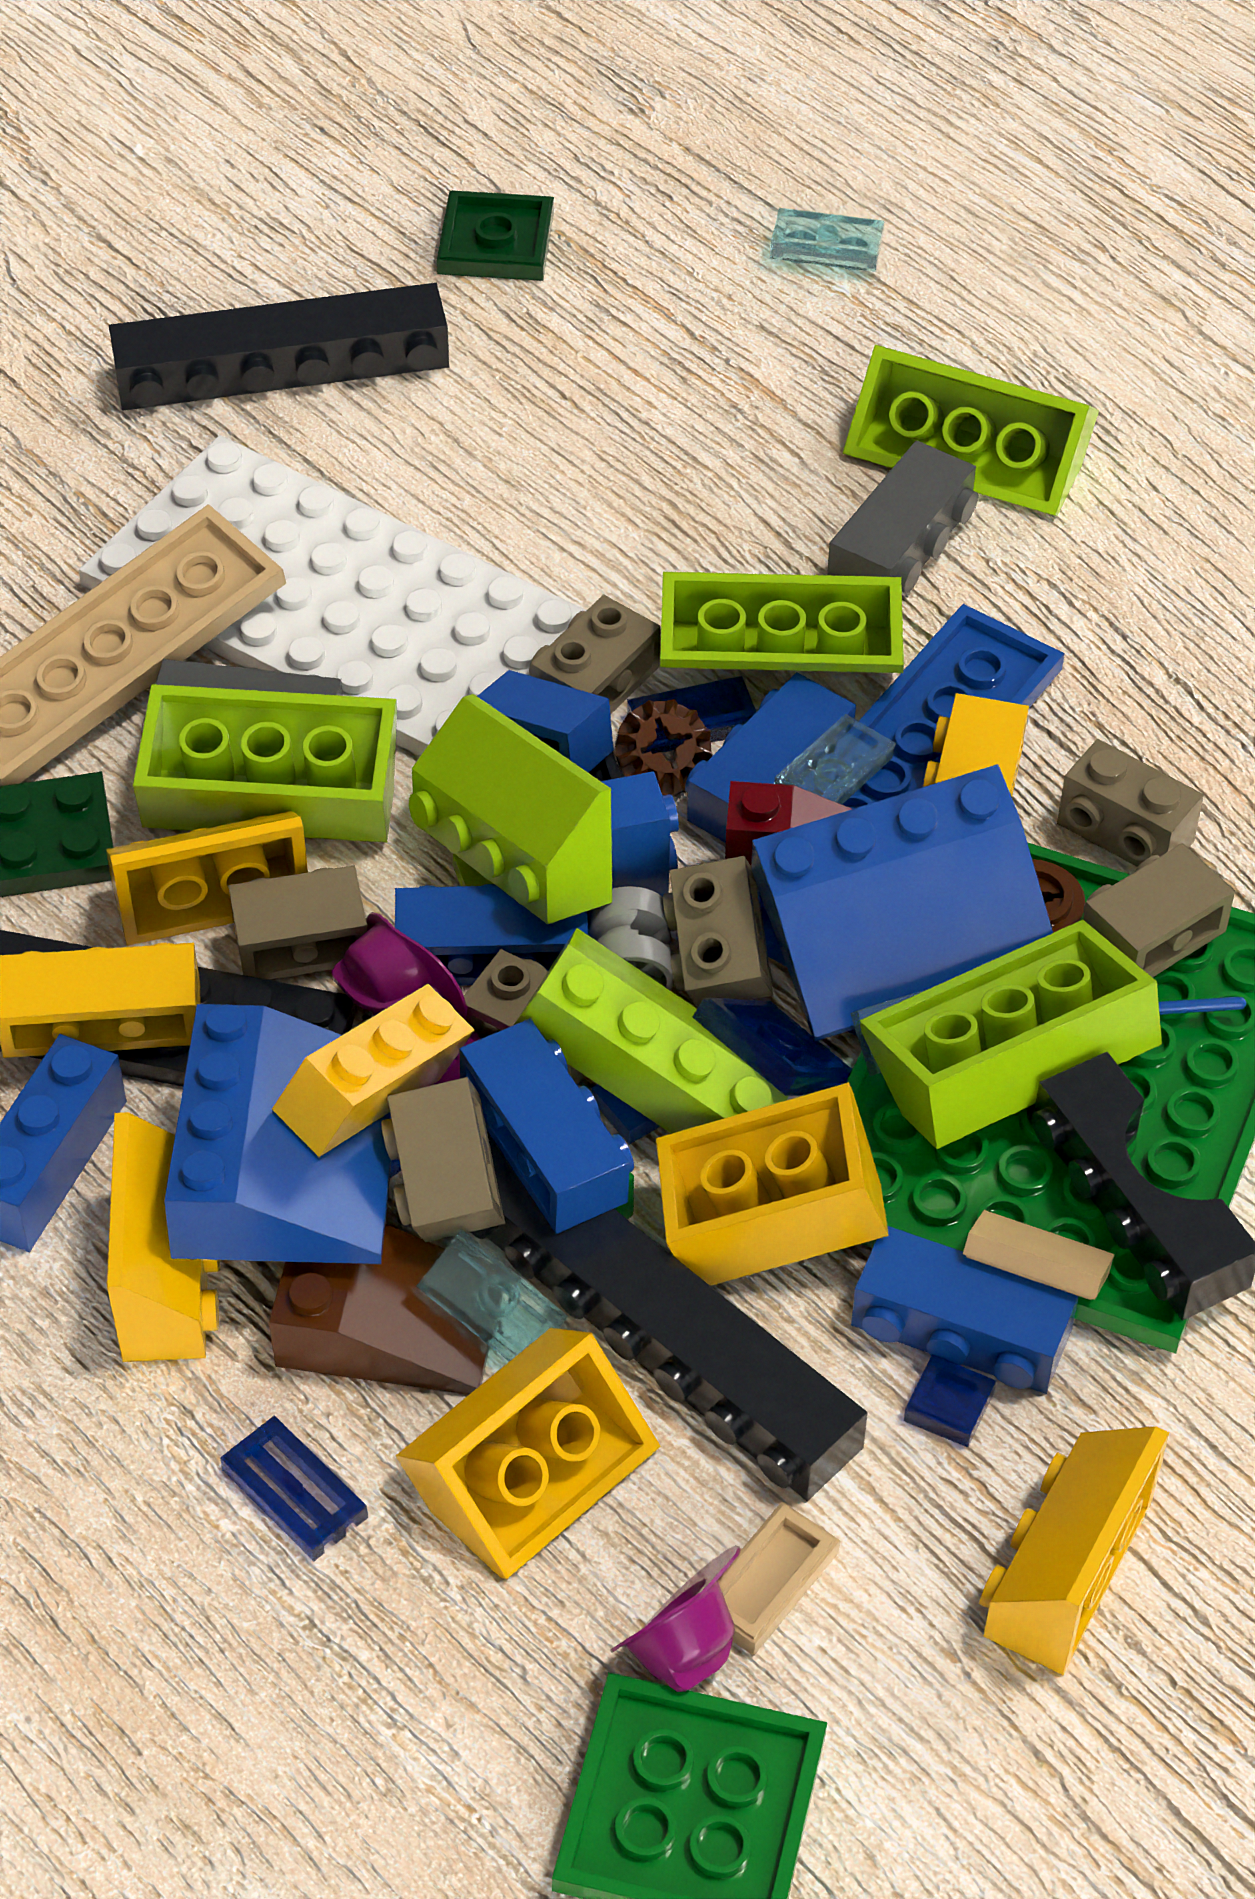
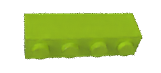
M875 344L842 454L893 468L917 440L975 465L973 491L1058 516L1083 465L1099 410L1087 404Z
M663 572L660 667L903 673L901 577Z
M151 684L133 782L141 825L143 828L193 831L195 829H207L250 820L258 816H270L292 811L301 817L304 838L387 843L394 795L397 700L390 698Z
M471 694L462 697L412 767L413 794L409 797V810L414 824L546 924L612 903L611 788L476 695Z
M1084 920L1078 921L859 1020L861 1032L902 1116L936 1149L1035 1104L1040 1081L1104 1052H1108L1114 1061L1120 1064L1162 1044L1157 981Z
M578 928L573 932L514 1023L516 1025L531 1018L546 1040L552 1038L558 1043L567 1064L671 1134L786 1101L791 1092L792 1072Z

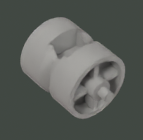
M627 886L612 889V903L587 911L588 936L671 991L673 986L672 951L669 947L671 932L665 917L663 897L652 890L642 887Z

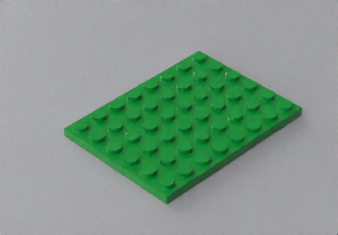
M1028 843L1032 859L1056 864L1067 870L1077 879L1084 891L1085 903L1091 894L1101 886L1106 884L1113 886L1130 875ZM1231 907L1226 932L1153 978L1157 981L1159 1002L1243 997L1246 1000V1006L1241 1010L1160 1015L1162 1044L1118 1064L1144 1098L1137 1137L1127 1148L1129 1157L1138 1172L1148 1182L1164 1192L1181 1198L1195 1200L1222 1199L1229 1209L1255 1143V914L1235 907ZM865 1042L847 1083L849 1082L853 1090L880 1179L887 1226L964 1251L968 1233L982 1212L986 1210L1115 1254L1109 1275L1096 1299L1089 1300L1079 1296L1074 1319L1176 1354L1189 1318L1182 1321L1167 1300L1162 1301L1154 1295L1146 1281L1142 1266L1129 1249H1122L1115 1243L1109 1233L1106 1218L1091 1198L1085 1199L1077 1192L1071 1181L1068 1167L1056 1151L1045 1148L1039 1141L1032 1125V1115L1035 1111L1036 1103L968 1134L957 1141L936 1149L902 1116L867 1042ZM876 1240L865 1242L861 1245L873 1248Z

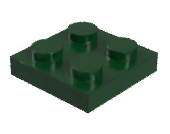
M102 771L0 786V897L111 881L106 849L114 848Z

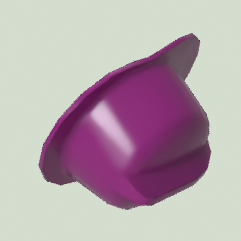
M371 912L366 918L368 931L350 945L344 954V958L335 965L332 970L333 981L355 1004L369 1011L373 1016L429 984L466 1021L467 1004L463 992L443 963L425 947L397 930L382 915Z
M735 1545L710 1561L680 1587L640 1631L619 1643L610 1651L613 1653L620 1647L625 1646L653 1677L660 1681L664 1680L677 1692H686L717 1672L728 1660L732 1646V1637L735 1634L734 1622L718 1579L737 1558L741 1548Z

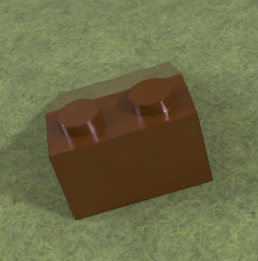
M385 1224L381 1264L285 1262L269 1320L275 1367L469 1395L483 1381L505 1281L504 1273L431 1242H425L419 1237Z

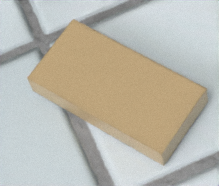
M986 1210L982 1212L968 1233L963 1255H966V1258L1089 1300H1095L1109 1275L1115 1255Z
M784 1502L777 1506L741 1549L733 1563L718 1579L734 1622L735 1634L732 1637V1641L753 1656H755L839 1553L840 1540Z

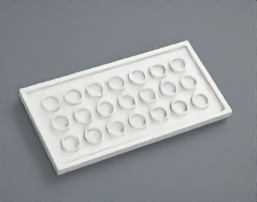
M219 435L79 568L81 586L92 590L209 504L283 568L286 584L202 647L243 668L339 678L342 682L343 696L396 699V745L418 756H421L462 697L471 694L479 695L508 670L529 675L530 663L536 652L545 645H551L568 628L569 623L577 613L586 611L582 607L222 435Z

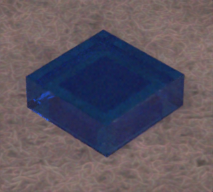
M932 1354L905 1408L904 1421L969 1447L995 1393L997 1380Z

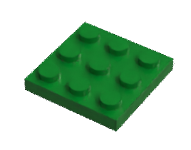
M608 1672L553 1872L552 1892L582 1899H789L825 1742L827 1722L689 1690L677 1692L667 1685Z

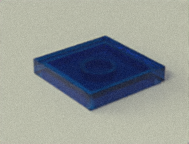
M704 998L692 1016L785 1096H803L845 1084L853 1070L821 1042H814L813 1036L771 1001Z

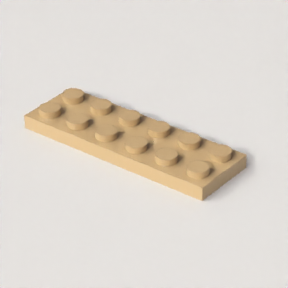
M207 504L0 656V786L23 782L156 682L163 659L184 661L284 586L286 579L283 568L212 506Z

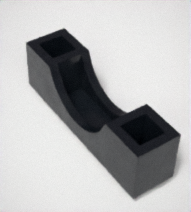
M1104 1052L1039 1082L1035 1111L1032 1115V1125L1042 1145L1049 1150L1054 1149L1068 1167L1071 1181L1077 1192L1085 1199L1091 1198L1106 1218L1109 1233L1115 1243L1122 1249H1129L1142 1266L1146 1281L1154 1295L1162 1301L1167 1300L1183 1321L1251 1288L1255 1275V1241L1222 1199L1195 1200L1181 1198L1155 1187L1138 1172L1129 1157L1127 1148L1137 1137L1144 1098L1108 1052Z

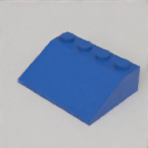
M998 764L752 840L751 871L814 1042L860 1028L859 1020L1053 933L1022 822Z
M197 1004L164 1200L171 1259L381 1264L392 1162L387 1153L383 1138L382 1120L391 1118V1113L389 1112L329 1152L318 1157L272 1110L305 1057L342 1036L341 1034L266 1006Z

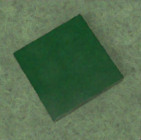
M449 191L437 256V274L544 281L554 216V197Z

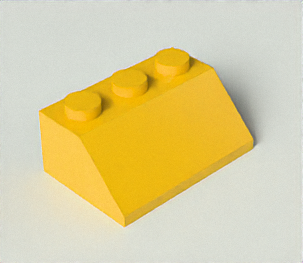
M292 811L270 816H258L241 822L207 829H195L183 834L149 841H137L128 845L106 849L113 892L127 946L232 924L234 920L228 885L246 883L257 878H277L308 873L302 820L299 815Z
M849 1082L656 1138L666 1244L677 1260L710 1286L889 1236L880 1179Z
M129 1112L114 1113L107 1290L122 1361L206 1358V1331H218L219 1329L217 1289H207L208 1273L220 1271V1260L171 1259L164 1200L175 1135Z
M549 1328L395 1456L430 1512L500 1578L508 1579L661 1446L591 1332Z
M1157 1426L1081 1432L1068 1457L1059 1452L1055 1454L1040 1488V1491L1047 1494V1497L1039 1512L1030 1508L1025 1510L1010 1543V1547L1017 1550V1553L1008 1569L998 1564L995 1566L981 1594L979 1604L988 1608L983 1637L1064 1675L1151 1506L1170 1432Z

